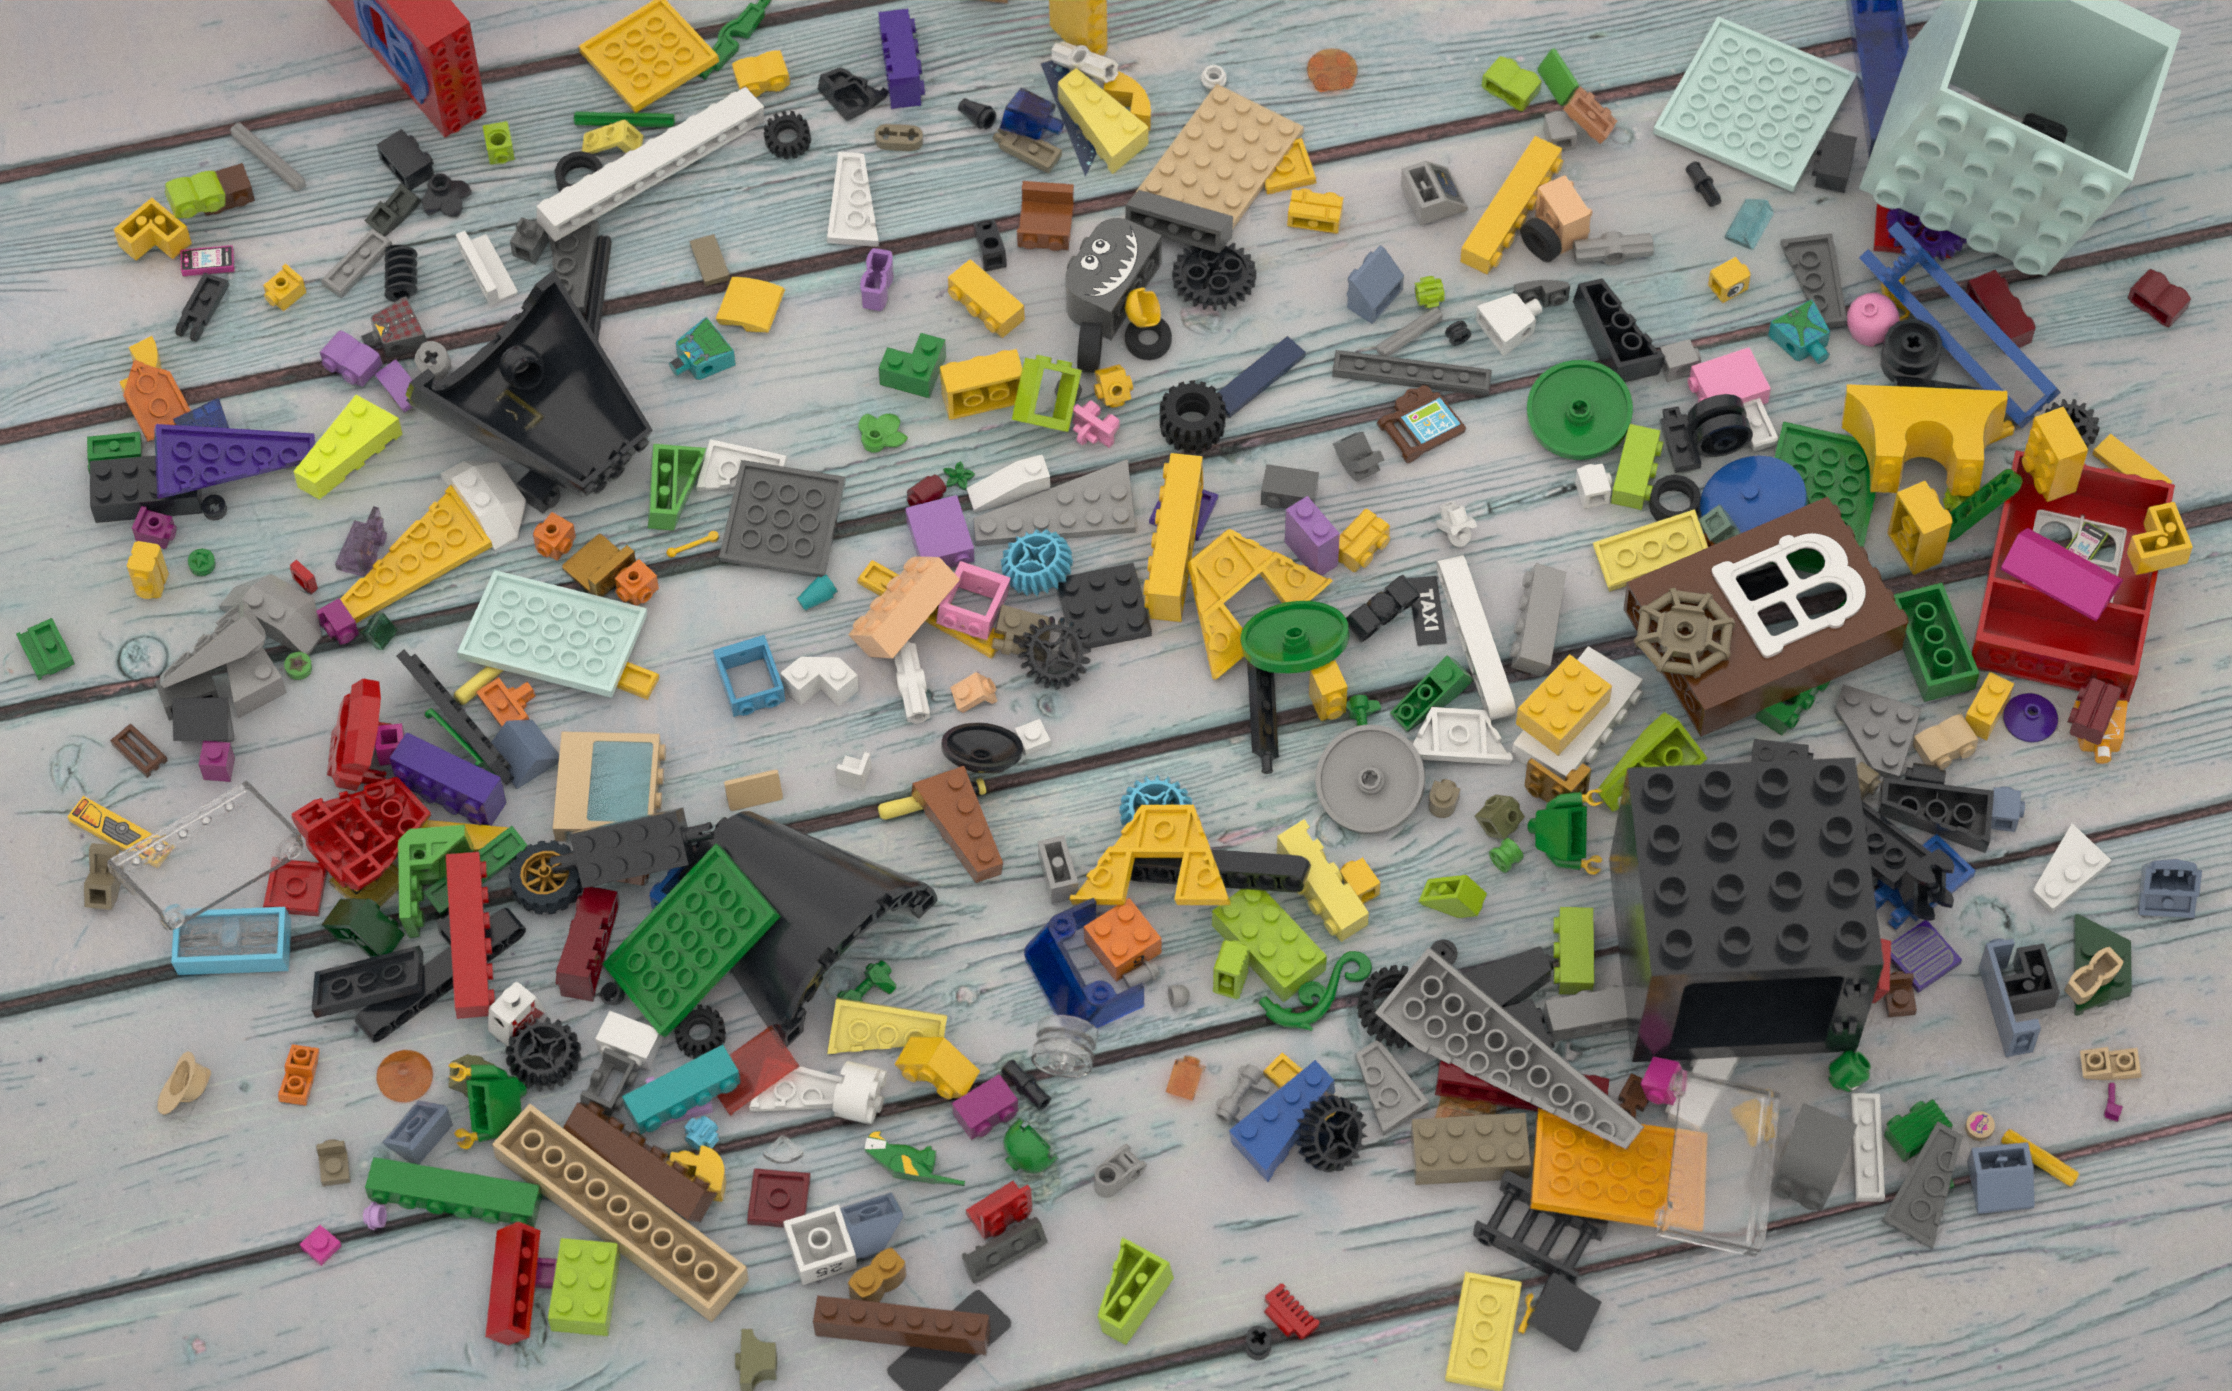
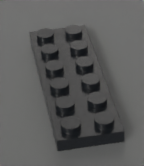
M403 649L397 654L396 657L497 776L501 777L505 785H508L515 779L508 771L512 766L416 653L410 656Z

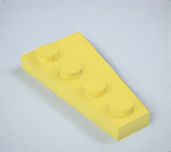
M836 998L827 1054L905 1047L910 1037H944L947 1015Z

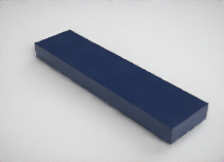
M1286 336L1218 391L1222 395V401H1225L1226 415L1229 418L1232 417L1305 357L1306 352L1291 338Z

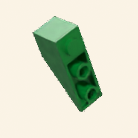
M1446 655L1398 703L1390 714L1409 732L1426 719L1431 707L1443 708L1474 678L1458 661Z

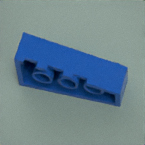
M1314 1060L1229 1130L1231 1143L1267 1182L1272 1178L1273 1172L1279 1164L1283 1163L1289 1155L1288 1152L1294 1146V1142L1299 1139V1135L1294 1131L1300 1129L1301 1124H1299L1297 1119L1304 1118L1302 1109H1310L1309 1102L1318 1101V1097L1333 1095L1335 1093L1334 1079Z

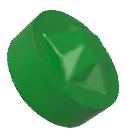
M196 549L188 557L189 569L197 576H206L215 569L216 561L214 555L208 549Z

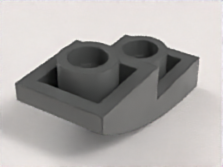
M1534 280L1514 284L1513 293L1517 294L1524 304L1537 299L1541 300L1544 308L1552 305L1559 306L1569 300L1570 285L1568 282Z

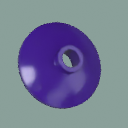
M2024 693L2013 697L2007 703L2003 713V721L2007 730L2017 739L2025 742H2040L2049 738L2056 730L2058 714L2054 705L2045 697L2033 693ZM2028 711L2034 712L2036 715H2030Z

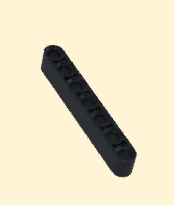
M1211 850L1225 888L1297 893L1304 889L1311 869L1310 862L1298 855ZM1135 858L1130 880L1177 885L1183 858Z
M509 908L501 909L490 917V929H485L486 938H491L492 954L487 955V963L518 942L526 932L524 925ZM451 946L423 965L421 992L371 1004L358 1013L355 1023L373 1043L383 1040L454 988Z

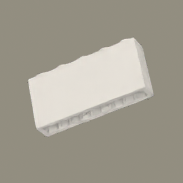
M1590 647L1586 648L1578 661L1612 685L1610 702L1559 756L1524 730L1515 740L1512 747V757L1527 766V762L1532 758L1563 780H1565L1567 774L1572 769L1577 770L1582 763L1585 765L1586 763L1591 764L1595 760L1599 752V746L1602 743L1607 744L1614 731L1612 729L1617 723L1621 725L1629 712L1628 708L1631 704L1636 705L1643 695L1641 690L1643 679Z

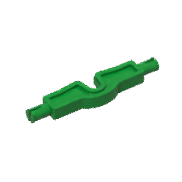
M759 0L756 4L749 3L737 19L723 26L718 34L717 43L712 47V50L718 55L719 62L700 73L698 76L701 79L703 77V80H706L713 70L720 71L739 51V43L732 37L738 36L749 39L756 27L764 19V9L772 0Z

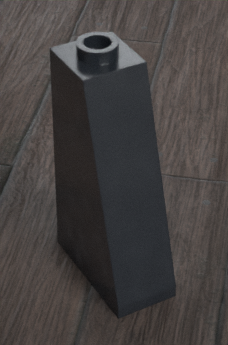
M1541 946L1463 973V975L1505 1008L1521 1003L1550 982L1551 970L1554 969L1549 954H1544Z

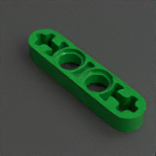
M2005 469L1949 512L1952 517V524L1947 542L1956 540L2013 496L2022 485V477L2012 469Z

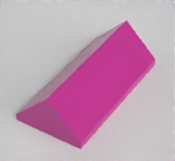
M2029 528L2018 534L2001 567L2002 571L2096 622L2123 582L2122 578Z

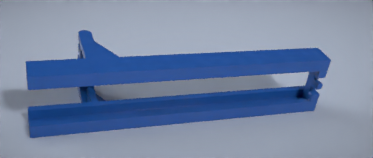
M1896 222L1888 232L1906 249L1904 251L1906 255L1904 257L1899 256V260L1893 262L1894 266L1892 268L1889 266L1886 268L1869 249L1859 259L1918 320L1930 324L1938 331L1942 340V346L1983 389L2004 391L1899 281L1917 262L1935 279L2045 394L2026 413L2008 395L2006 413L2023 429L2035 417L2034 414L2036 412L2042 411L2046 403L2049 404L2061 393L2060 390L1920 244Z

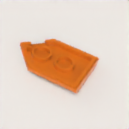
M137 360L133 361L123 397L147 442L155 439L154 428L156 424L184 425L195 419L170 371L156 368Z

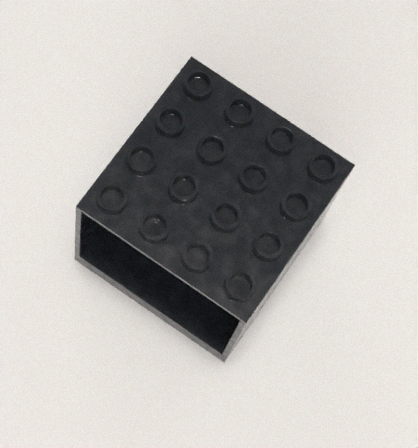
M1856 758L1627 768L1609 857L1632 1063L1651 1062L1653 1056L1673 1061L1857 1051L1882 973L1884 960Z

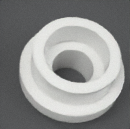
M1217 65L1208 66L1201 75V82L1208 89H1213L1216 84L1224 86L1227 80L1225 71Z

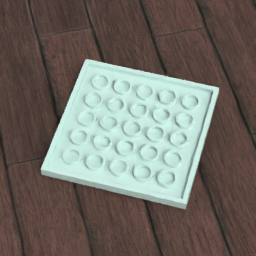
M1718 16L1654 126L1653 134L1794 192L1817 151L1819 140H1823L1856 81L1857 73Z

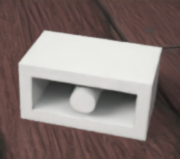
M609 1011L595 1038L597 1050L601 1055H603L606 1047L635 1060L636 1069L641 1067L646 1070L650 1069L663 1043L662 1036L659 1035L654 1027Z

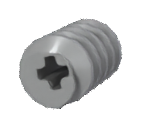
M427 341L421 344L415 354V363L420 373L429 369L435 375L433 381L445 378L451 369V359L446 349L435 341ZM434 358L437 363L433 365L429 360Z

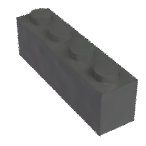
M1138 190L1126 204L1125 219L1154 231L1164 238L1220 253L1232 238L1233 216L1142 190Z

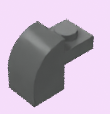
M1355 432L1332 443L1342 465L1353 480L1360 481L1380 471L1378 463L1384 461V457L1381 451L1371 450L1364 432Z

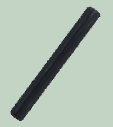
M600 235L597 238L586 322L597 340L599 339L612 243L611 237L608 235Z

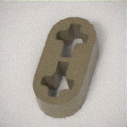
M882 124L874 132L875 144L883 150L916 151L923 145V132L914 125ZM885 134L889 135L887 140L883 139ZM910 136H915L913 141L908 140Z

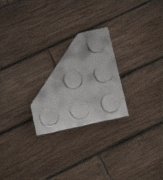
M1843 684L1834 711L1836 716L1844 723L1849 737L1857 750L1861 751L1865 757L1867 765L1881 774L1880 776L1899 779L1922 708Z

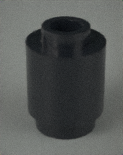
M1913 762L1912 768L1907 767L1905 780L1944 784L1946 770H1940L1939 766Z

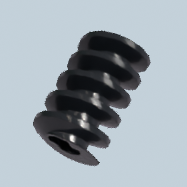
M398 244L385 247L384 296L391 302H396L405 296L409 299L410 296L417 293L418 288L416 284L418 279L416 276L418 270L416 267L418 261L416 258L418 252L411 247Z

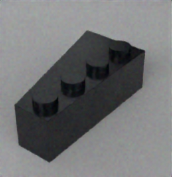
M1884 777L1879 791L1878 813L1889 819L1933 835L1938 834L1944 839L1986 853L1990 843L1994 791Z

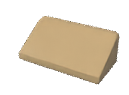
M776 769L724 782L730 811L783 799L779 774Z

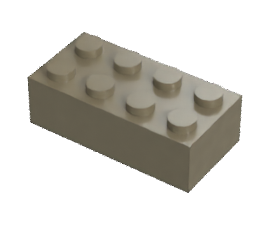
M1525 1113L1412 1119L1410 1135L1415 1185L1500 1181L1506 1169L1524 1179H1529L1531 1163Z

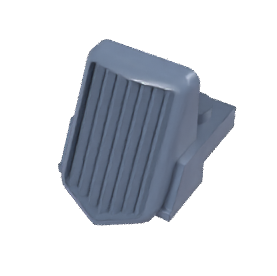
M2180 859L2154 860L2144 864L2141 869L2138 914L2145 916L2195 918L2197 897L2200 895L2202 870H2197V865L2194 862Z

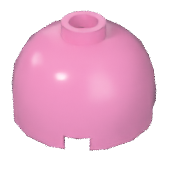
M1866 293L1857 297L1851 303L1847 312V326L1852 338L1858 343L1869 347L1882 342L1884 344L1885 335L1889 328L1900 321L1899 312L1894 302L1886 295L1879 293Z

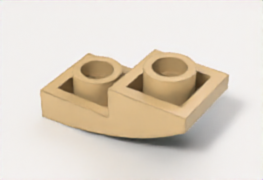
M2108 1047L2080 1051L2084 1079L2123 1080L2142 1078L2138 1048L2109 1051Z

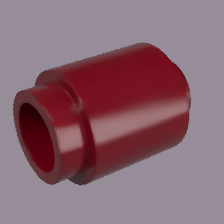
M938 475L926 476L907 490L906 500L910 507L943 498V494L947 491L946 485Z

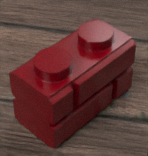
M2090 678L2088 686L2082 685L2076 701L2081 702L2079 708L2073 707L2067 723L2072 724L2069 732L2070 735L2086 739V741L2096 745L2101 744L2122 690L2114 685L2105 684L2103 681Z

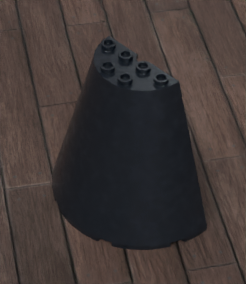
M552 271L534 285L532 291L523 302L521 307L523 311L512 316L497 333L496 338L436 385L433 383L435 375L429 369H426L409 383L405 394L408 398L406 401L417 410L580 497L588 496L592 492L597 495L607 486V481L610 478L616 480L625 471L623 466L631 460L636 452H642L649 445L650 441L647 438L653 429L558 275ZM513 345H530L541 354L544 362V377L542 382L531 390H521L510 386L500 373L499 363L502 354Z
M751 811L739 812L728 819L726 817L722 818L713 830L714 839L697 842V850L694 853L695 862L687 865L678 877L681 881L715 844H718L781 916L730 970L779 1046L784 1050L804 1032V1021L807 1012L802 1006L806 1001L809 1002L814 997L824 980L822 975L859 936L879 921L890 909L894 912L909 905L911 913L920 919L938 901L936 892L922 881Z

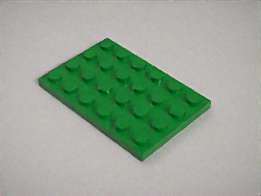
M1783 421L1774 458L1788 463L1800 474L1806 488L1808 505L1828 496L1833 505L1836 504L1840 509L1845 525H1849L1852 528L1858 545L1864 547L1876 492L1870 491L1869 463L1862 446L1851 436ZM1812 548L1799 549L1786 556L1789 564L1795 570L1818 574L1825 566L1823 555ZM1769 562V563H1768V564H1772V565H1777V564L1774 563V562Z
M715 844L602 964L659 1035L666 1038L781 916L726 851L718 844Z

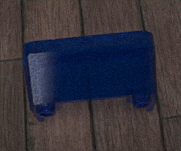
M1094 897L1054 915L1024 949V959L1062 1029L1067 1035L1072 1037L1082 1036L1144 1007V986L1142 983L1119 994H1116L1113 987L1105 981H1095L1086 985L1062 943L1072 938L1077 930L1084 928L1085 925L1096 919V901Z

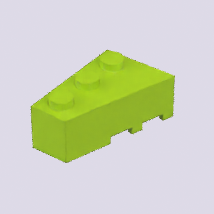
M1122 1237L1117 1260L1114 1261L1113 1273L1109 1285L1107 1284L1097 1318L1104 1334L1127 1345L1170 1285L1174 1276L1168 1261Z

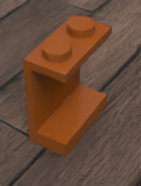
M1022 181V205L1019 228H1017V247L1027 249L1043 248L1053 251L1069 250L1074 206V184Z

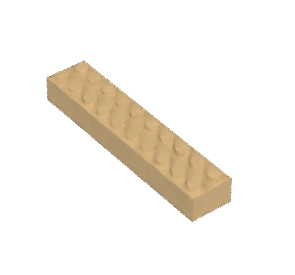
M529 1104L492 1144L497 1160L526 1182L540 1185L543 1195L602 1240L618 1243L619 1251L622 1255L710 1322H713L749 1281L745 1265L533 1105Z

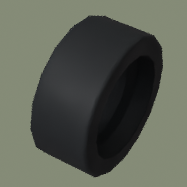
M583 151L571 152L563 156L555 168V178L559 192L565 187L572 186L565 181V175L569 171L583 167L595 173L602 169L603 166L598 157Z
M1081 322L1077 369L1082 370V372L1095 373V370H1099L1103 335L1102 323Z
M1677 474L1666 475L1657 480L1652 487L1649 500L1650 512L1656 521H1661L1694 509L1696 515H1698L1701 501L1700 490L1694 481L1686 476ZM1673 490L1682 492L1689 497L1691 501L1690 507L1683 511L1668 510L1660 504V495Z

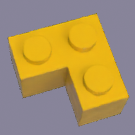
M152 197L113 229L118 246L135 261L155 245L171 259H174L181 253V250H185L192 244L187 226Z
M2175 502L2149 507L2144 521L2147 533L2132 536L2127 550L2136 575L2187 564L2193 548Z
M910 1037L894 1064L902 1071L901 1074L905 1079L911 1082H930L937 1088V1093L946 1099L961 1098L966 1095L980 1072L945 1037Z

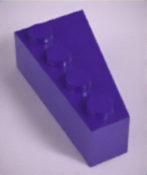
M908 8L878 12L891 109L921 106V95H925L924 80H920L919 76L922 74L921 59L916 58V54H919L918 39H913V33H916L915 19L910 18Z

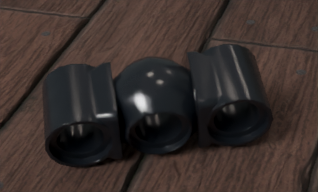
M1401 575L1386 586L1384 591L1378 592L1366 604L1364 603L1346 617L1348 628L1360 642H1364L1378 631L1380 626L1386 625L1398 613L1400 614L1403 610L1413 605L1421 595L1408 579Z

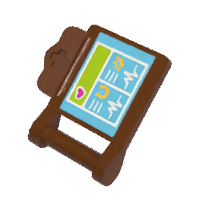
M1426 385L1408 389L1403 396L1395 401L1394 408L1397 412L1381 417L1376 423L1380 430L1386 431L1403 453L1402 458L1406 463L1413 462L1423 453L1463 434L1466 430L1465 425L1440 393H1433ZM1396 422L1401 424L1417 446L1411 447L1394 426Z

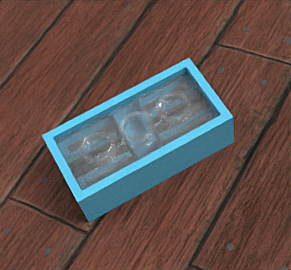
M285 907L174 911L171 963L178 975L289 971L291 918Z

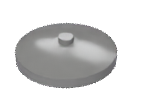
M1361 725L1339 734L1321 754L1315 774L1317 795L1327 814L1345 829L1361 834L1384 833L1395 829L1407 821L1416 811L1422 800L1426 782L1424 764L1414 745L1398 731L1382 725Z

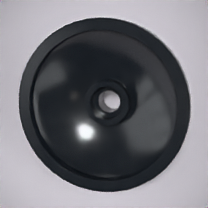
M966 723L949 729L943 735L941 750L951 763L958 767L964 766L967 771L995 773L1009 769L1020 761L1023 755V743L1015 733L1004 727L989 723Z

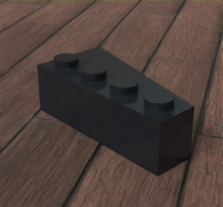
M1604 279L1579 283L1573 304L1601 364L1616 372L1624 382L1658 375L1666 356L1661 350H1656L1652 345V339L1636 325L1637 320L1631 313L1628 314L1621 306L1622 302Z

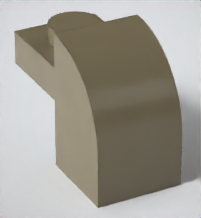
M91 843L89 847L90 872L84 882V907L112 910L118 899L122 882L123 864L119 863V846Z

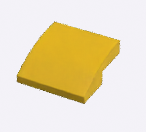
M732 277L715 319L719 325L743 326L746 332H769L785 289L766 281Z

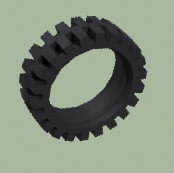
M1391 965L1389 971L1387 967H1383L1379 973L1375 971L1370 978L1368 977L1359 996L1357 1014L1358 1018L1361 1019L1362 1027H1368L1367 1033L1370 1036L1375 1033L1377 1034L1375 1040L1381 1043L1383 1039H1386V1045L1392 1047L1394 1042H1397V1048H1404L1405 1043H1407L1408 1048H1411L1414 1045L1375 1013L1377 1010L1373 1003L1377 992L1385 988H1396L1408 973V966L1403 965L1400 971H1398L1397 965Z

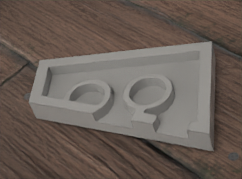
M1375 1040L1356 1053V1061L1383 1136L1429 1106L1427 1098L1382 1042L1380 1043Z

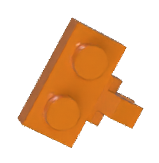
M499 677L476 692L478 698L501 728L506 721L529 720L528 715L523 709L527 707L526 703L536 697L533 688L528 682L517 689L514 687L507 689Z

